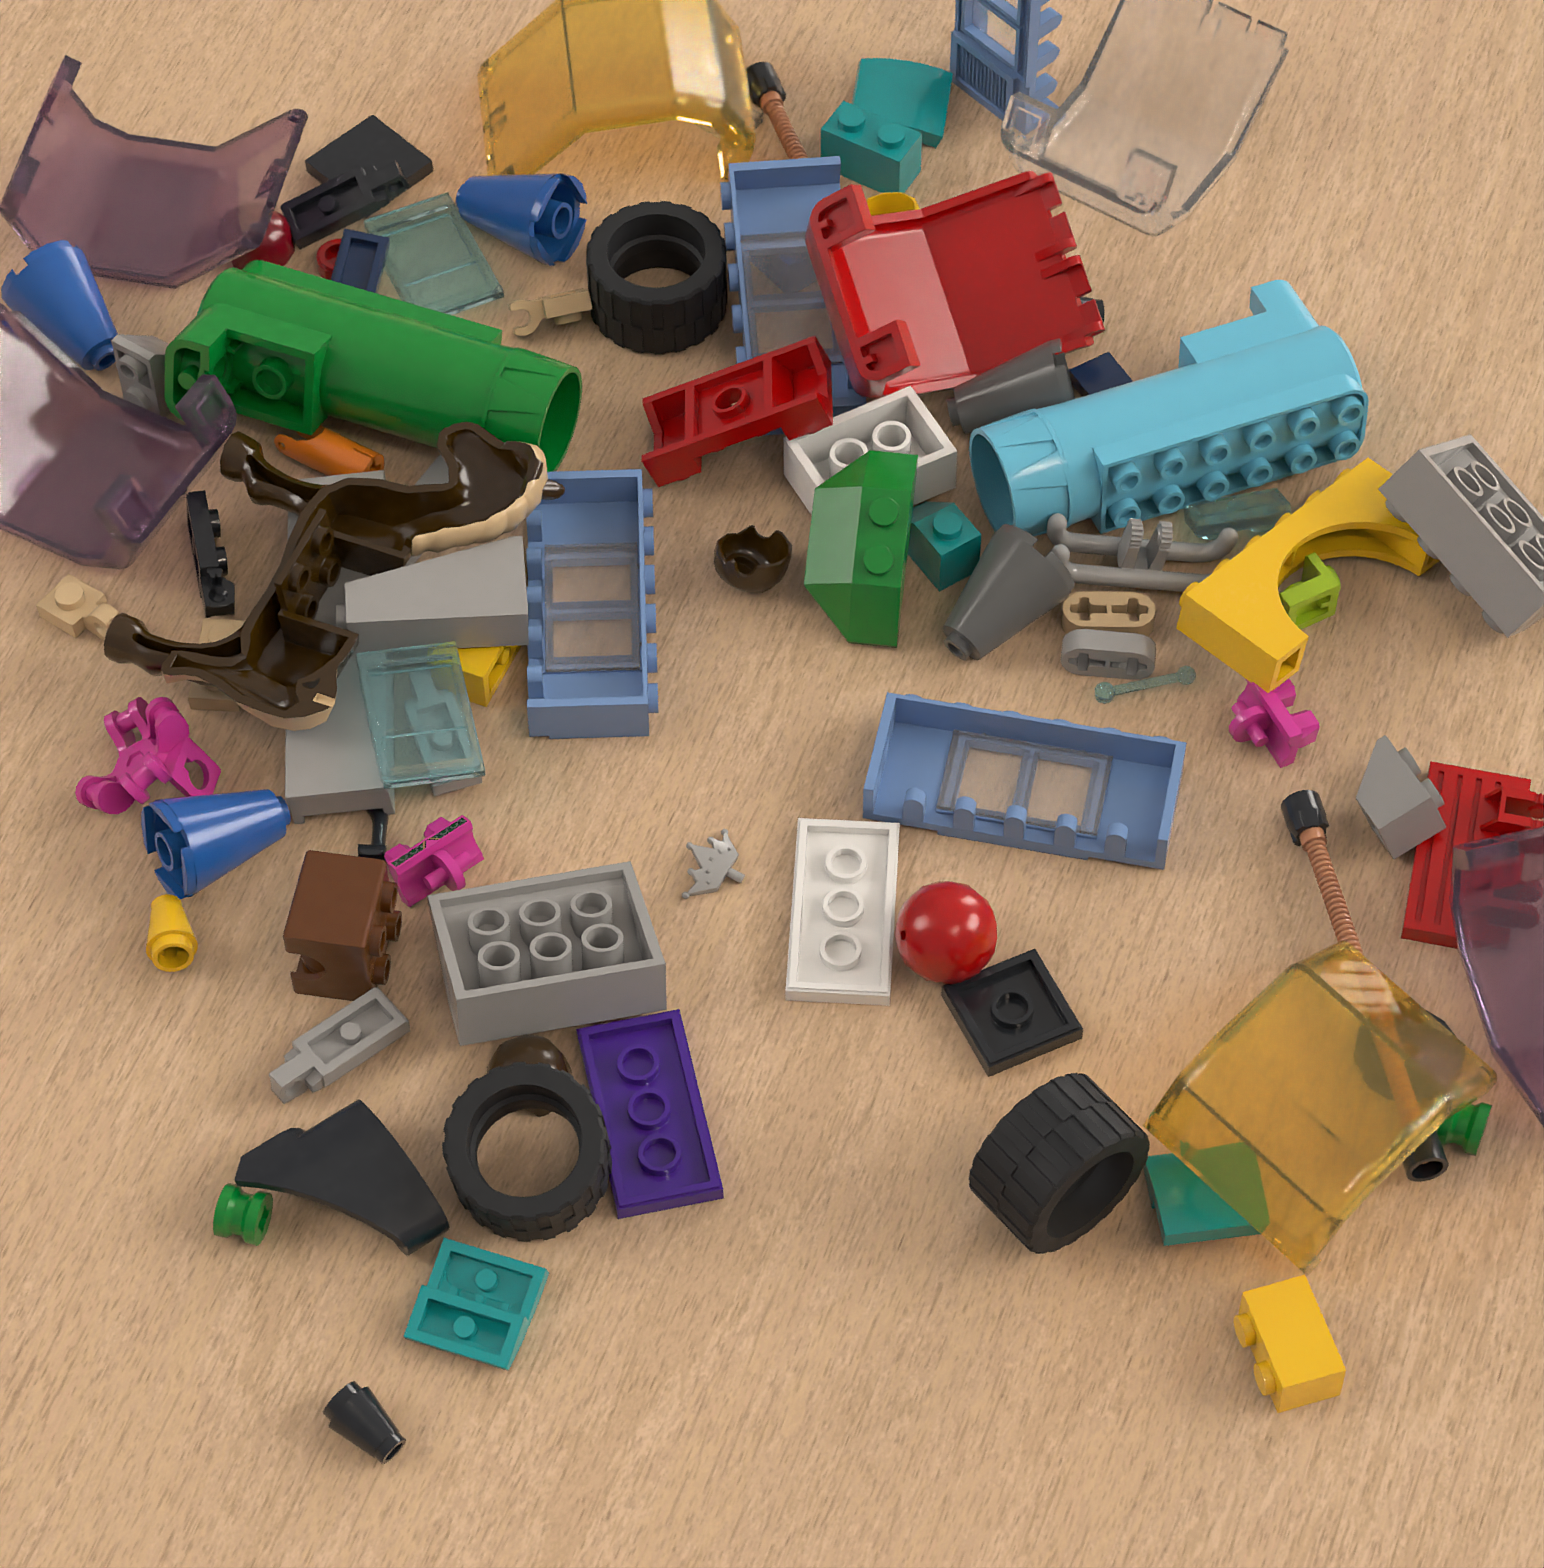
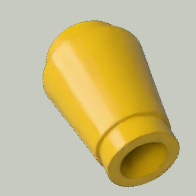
M171 894L156 897L151 903L146 954L155 967L162 971L176 972L183 970L193 962L194 955L198 950V943L180 898Z

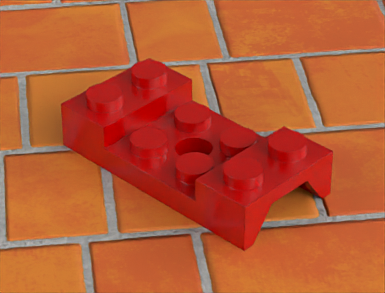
M816 335L643 398L642 405L654 434V451L641 455V462L659 488L675 481L685 480L692 475L702 472L703 455L719 452L728 446L747 439L760 437L770 431L781 428L790 441L832 426L831 361Z

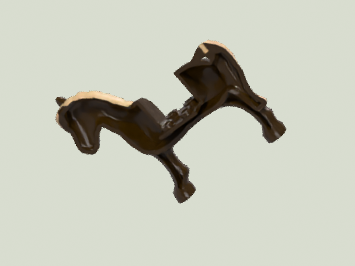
M471 422L453 424L444 428L439 433L437 448L448 467L449 482L412 486L374 478L348 477L330 485L301 481L273 467L264 459L261 444L237 431L230 435L223 447L220 458V473L226 479L234 482H244L252 503L272 505L298 516L288 538L281 563L268 588L242 627L230 636L216 642L197 644L164 639L152 635L143 621L125 613L116 615L106 632L104 655L116 663H133L150 675L163 676L166 683L188 680L206 687H217L243 710L272 727L291 731L311 729L327 721L336 700L337 678L359 644L358 633L314 620L318 611L319 601L327 588L333 587L340 576L341 567L372 576L404 567L411 556H419L427 551L439 553L453 547L489 542L498 538L503 533L515 530L523 519L528 517L541 503V500L560 498L565 492V487L556 481L548 479L546 458L543 451L537 445L517 441H506L504 443L478 424Z

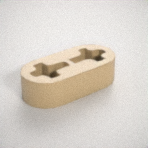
M1075 592L1068 596L1063 603L1061 625L1066 634L1076 629H1093L1137 633L1149 637L1154 628L1156 608L1154 602L1148 596L1137 592ZM1078 613H1088L1089 620H1080ZM1127 613H1137L1139 621H1130Z

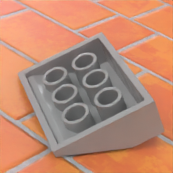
M1471 434L1419 449L1378 489L1387 499L1385 504L1390 513L1398 520L1407 522L1419 536L1417 541L1420 547L1430 557L1439 559L1451 572L1450 580L1453 585L1464 595L1472 596L1483 609L1482 616L1493 630L1498 633H1504L1509 638L1525 631L1544 618V517Z
M631 861L427 895L449 1008L460 1046L667 1010L666 963Z

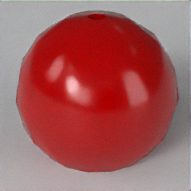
M938 881L921 887L903 903L898 913L895 939L905 965L924 980L943 984H956L973 978L990 962L997 943V923L989 902L969 885L951 881Z

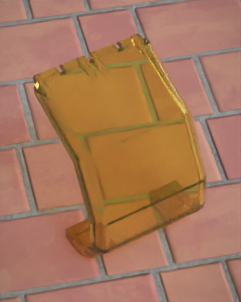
M555 0L481 64L477 74L487 176L535 174L585 133L672 120L712 126L721 136L717 145V153L722 180L728 181L729 163L749 162L755 147L756 132L740 29L717 0Z
M1338 941L1289 965L1218 1031L1178 1074L1142 1126L1308 1276L1322 1261L1319 1255L1346 1220L1367 1197L1446 1119L1487 1094L1496 1084L1497 1074L1347 941Z

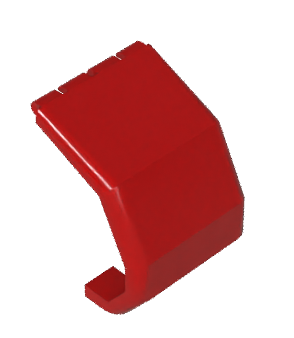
M1028 170L922 209L874 216L870 214L861 185L850 184L816 203L809 218L805 234V244L852 387L857 394L866 398L879 399L908 386H911L917 395L953 390L954 387L1049 340L1059 338L1061 340L1062 352L1055 354H1068L1094 344L1093 337L1104 332L1105 327L1095 299L1084 304L1081 303L1080 297L1092 292L1081 256L1074 255L1066 258L1065 254L1075 250L1077 244L1066 212L1064 211L1052 217L1051 210L1063 204L1052 172L1038 176L1035 172Z

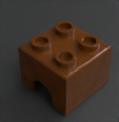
M314 850L306 852L283 932L286 952L301 955L296 972L291 971L290 973L295 993L355 1001L374 987L377 988L378 984H387L391 968V956L386 954L389 941L397 942L402 926V912L395 910L398 885L397 882L389 881L387 865L384 860Z

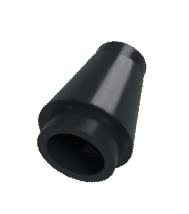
M355 1381L348 1383L333 1396L323 1411V1414L330 1420V1429L379 1460L382 1464L390 1461L406 1443V1439L399 1433L398 1428L368 1386L362 1388Z

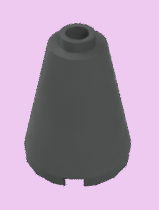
M1060 338L1049 340L954 387L955 397L946 399L952 426L961 425L964 434H971L976 428L1032 408L1039 409L1075 399L1065 354H1055L1062 352Z
M1004 524L993 533L943 626V632L947 637L944 640V644L956 657L962 660H967L968 657L980 660L1066 600L1074 588L1073 578L1061 560L1052 551L1044 557L1032 547L1038 539L1017 526Z

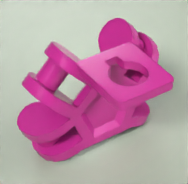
M137 697L128 703V709L120 713L114 710L104 716L105 728L114 741L119 753L114 770L107 776L88 775L83 777L78 782L75 791L76 799L80 804L91 809H98L107 814H120L126 811L135 800L143 805L151 797L146 789L156 779H159L164 784L169 781L186 797L211 795L216 787L221 769L189 737V725L171 699L158 697L148 704L143 698ZM136 727H138L142 736V739L138 742H136V738L132 730ZM194 761L201 767L204 780L200 789L195 788L191 783L189 771L184 767L185 762L190 763Z

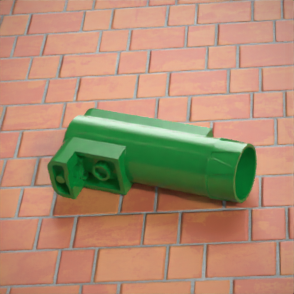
M253 260L247 263L242 270L231 267L221 272L208 287L201 301L197 316L168 344L165 351L164 396L169 410L177 418L208 428L224 410L312 435L326 418L331 416L437 448L439 433L444 428L456 423L471 422L478 424L504 443L506 441H517L537 445L545 455L547 472H555L567 453L576 428L582 398V377L580 370L572 365L520 347L513 348L501 345V329L263 260Z

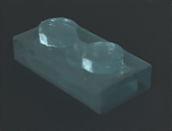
M1271 488L1185 505L1184 519L1197 538L1202 537L1206 540H1215L1224 528L1229 527L1236 531L1246 529L1253 532L1270 531L1285 513H1291V506L1277 488Z

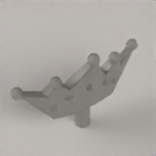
M727 829L721 831L723 835L722 841L713 837L707 838V842L712 845V848L693 845L692 842L686 844L687 849L692 851L700 869H688L687 873L693 877L695 884L688 892L682 893L683 899H688L689 896L717 892L726 876L742 883L745 875L732 869L739 854L728 837Z

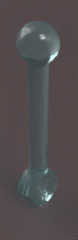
M1183 666L1176 673L1115 686L1108 682H1101L1095 687V699L1099 703L1107 704L1114 699L1115 695L1176 682L1189 685L1194 682L1196 672L1190 666Z

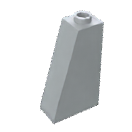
M512 536L347 582L345 583V603L336 604V625L339 628L359 634V644L354 653L529 645L523 537Z

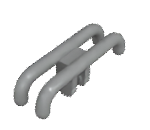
M1060 513L1051 515L1047 522V536L1052 544L1055 545L1051 551L1061 560L1070 572L1074 583L1184 592L1191 583L1195 581L1200 583L1212 573L1195 574L1162 571L1166 560L1195 563L1211 562L1229 554L1238 541L1237 531L1230 527L1224 528L1218 538L1211 542L1188 543L1172 541L1173 527L1172 523L1168 521H1159L1150 539H1143L1144 529L1141 519L1130 518L1122 537L1069 532L1066 530V517ZM1070 552L1117 556L1118 567L1072 563L1069 561Z

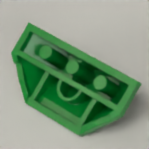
M869 450L814 490L804 587L848 643L897 648L918 455Z

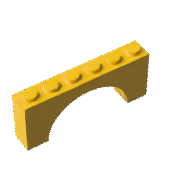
M1366 458L1353 469H1344L1337 476L1334 483L1322 492L1320 490L1313 492L1305 504L1292 514L1289 512L1285 513L1276 522L1274 528L1262 537L1259 535L1254 536L1246 544L1243 551L1231 560L1229 558L1223 559L1216 566L1212 574L1203 581L1191 583L1184 590L1179 600L1181 611L1176 629L1249 682H1254L1269 693L1299 671L1309 638L1290 619L1281 603L1278 587L1284 580L1297 570L1303 568L1305 556L1315 552L1321 560L1348 556L1374 558L1401 566L1417 576H1421L1440 560L1430 557L1420 547L1417 541L1418 534L1407 522L1398 520L1390 513L1385 504L1387 499L1378 489L1393 474L1370 458Z

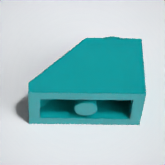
M925 501L913 507L908 555L940 592L972 574L980 559L982 534L954 502Z

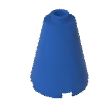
M557 173L472 176L460 186L456 195V206L463 220L542 264L555 266L554 262L567 261L578 247L585 230L586 219L580 218L579 214L580 203L587 204V195L582 182L572 175Z
M66 240L48 243L30 252L23 258L28 265L18 275L12 269L6 276L1 287L3 301L8 308L83 369H96L100 371L110 367L116 361L111 340L118 333L84 252L78 245L73 247Z
M269 789L157 799L154 802L148 803L149 806L143 807L141 812V828L147 854L157 851L163 866L155 869V874L166 892L180 899L195 895L282 839L286 835V825H289L291 822L287 803L281 796L276 797Z

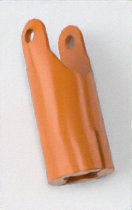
M321 425L312 435L297 432L307 440L297 441L284 434H278L274 438L275 446L281 453L326 476L384 470L385 460L382 454Z

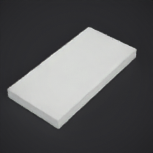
M798 818L785 1000L890 1006L900 823Z

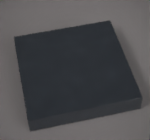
M373 114L305 160L306 171L322 184L359 165L363 169L372 166L379 169L393 161H396L404 171L410 188L434 172L433 162L429 157ZM402 193L398 194L397 196H395V197H393V198H389V201H392L393 199H395L396 197H398V196L401 195Z
M1036 949L985 968L966 981L942 986L941 996L988 1077L1082 1039L1083 1028Z

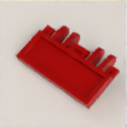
M1430 761L1427 778L1434 784L1444 801V805L1437 809L1446 828L1415 847L1401 939L1481 953L1482 948L1506 952L1510 928L1517 927L1526 930L1527 928L1531 929L1538 923L1539 914H1537L1536 907H1532V905L1524 902H1535L1541 897L1542 887L1540 881L1530 878V876L1524 877V875H1519L1518 868L1522 844L1529 843L1538 846L1544 843V821L1542 820L1544 819V795L1530 791L1531 779Z

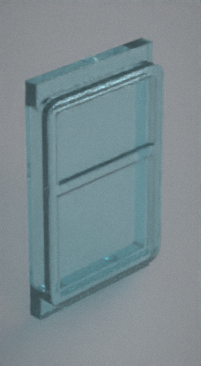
M448 192L363 220L367 233L390 238V247L384 269L401 301L453 315L504 297L501 285Z
M456 641L356 653L362 697L378 772L384 789L485 776L484 762Z

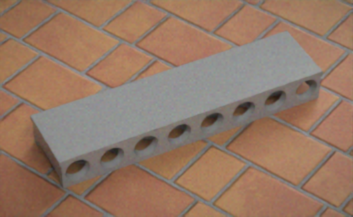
M384 470L298 480L313 484L330 485L348 477L386 480ZM289 511L288 538L298 519L297 515ZM341 567L340 576L333 587H328L319 601L318 611L314 620L337 627L336 604L345 603V583L369 577V575ZM394 651L353 653L337 678L336 700L327 721L311 729L286 730L285 800L289 806L294 824H304L305 816L378 808H383L384 813L387 815L395 814Z

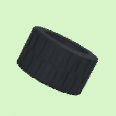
M670 201L639 202V204L633 206L628 205L619 209L618 212L610 214L592 232L591 240L587 243L586 248L588 291L592 304L591 317L594 324L598 325L600 332L606 338H610L614 341V344L622 348L632 349L633 352L659 355L668 352L677 353L693 345L696 346L705 341L707 336L712 335L718 329L720 321L725 317L726 305L728 304L726 244L724 238L721 237L720 229L709 220L708 216L684 204H674ZM650 268H669L690 276L678 284L655 288L639 286L625 280L626 277L633 273Z
M515 1062L510 1066H498L488 1071L489 1073L479 1079L476 1078L467 1085L468 1088L461 1096L458 1095L452 1105L449 1118H446L444 1125L443 1157L456 1194L465 1210H469L477 1223L482 1227L486 1226L494 1234L503 1238L511 1237L524 1242H531V1240L543 1239L544 1241L556 1238V1235L565 1231L570 1232L578 1227V1223L586 1217L589 1218L595 1211L598 1201L605 1195L608 1188V1177L612 1172L611 1145L598 1104H595L591 1092L584 1084H579L573 1075L564 1070L559 1071L551 1068V1065L539 1062L538 1064ZM523 1109H544L561 1115L570 1122L579 1141L578 1161L568 1177L555 1188L529 1197L510 1196L491 1188L482 1177L477 1161L479 1144L489 1128L502 1117Z
M1070 1073L1065 1076H1058L1050 1080V1082L1039 1086L1027 1097L1020 1100L996 1124V1127L985 1138L973 1159L972 1168L969 1172V1187L1030 1252H1035L1036 1254L1054 1252L1075 1242L1085 1233L1087 1234L1123 1200L1132 1185L1136 1183L1147 1162L1150 1141L1148 1140V1135L1088 1075Z

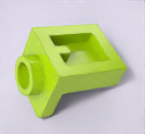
M1313 552L1305 556L1301 581L1288 586L1283 592L1279 593V597L1286 613L1301 630L1335 615L1341 583L1336 571L1331 566L1325 565L1319 556Z

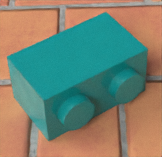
M842 101L821 128L820 157L840 156V175L881 193H905L921 172L922 133L846 101Z

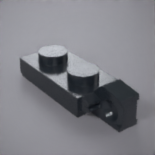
M396 161L379 169H376L375 166L363 169L359 165L281 204L280 208L290 226L293 241L301 250L381 210L380 207H385L390 203L389 198L397 196L410 188L404 171Z
M205 490L188 492L186 494L187 527L205 618L228 614L235 615V584L223 577L228 575L225 547H216L214 538L221 537L218 510L208 508Z

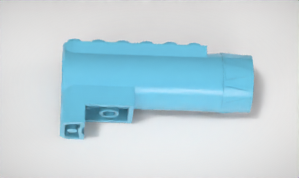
M1274 280L1251 287L1249 305L1253 316L1180 337L1179 366L1177 369L1039 409L1032 408L974 429L969 441L970 464L977 494L985 515L995 532L1002 525L1009 524L1017 526L1033 536L1046 534L1048 519L1051 515L1060 513L1066 517V528L1091 518L1099 533L1102 534L1115 529L1125 528L1130 518L1145 521L1252 487H1259L1265 483L1294 474L1304 473L1333 462L1347 460L1359 451L1364 441L1369 404L1368 395L1362 388L1358 369L1350 350L1335 331L1327 326L1318 325L1289 282Z

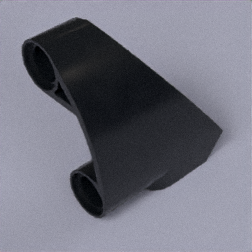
M360 1099L306 1131L301 1128L284 1130L240 1158L234 1180L237 1186L288 1193L340 1211L389 1237L405 1255L412 1254L450 1230V1225L443 1209L412 1161L383 1123Z

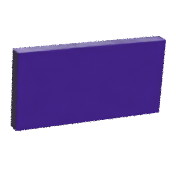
M680 1009L576 1029L588 1089L592 1094L595 1104L599 1105L603 1114L611 1145L612 1172L608 1178L618 1219L723 1199V1185Z

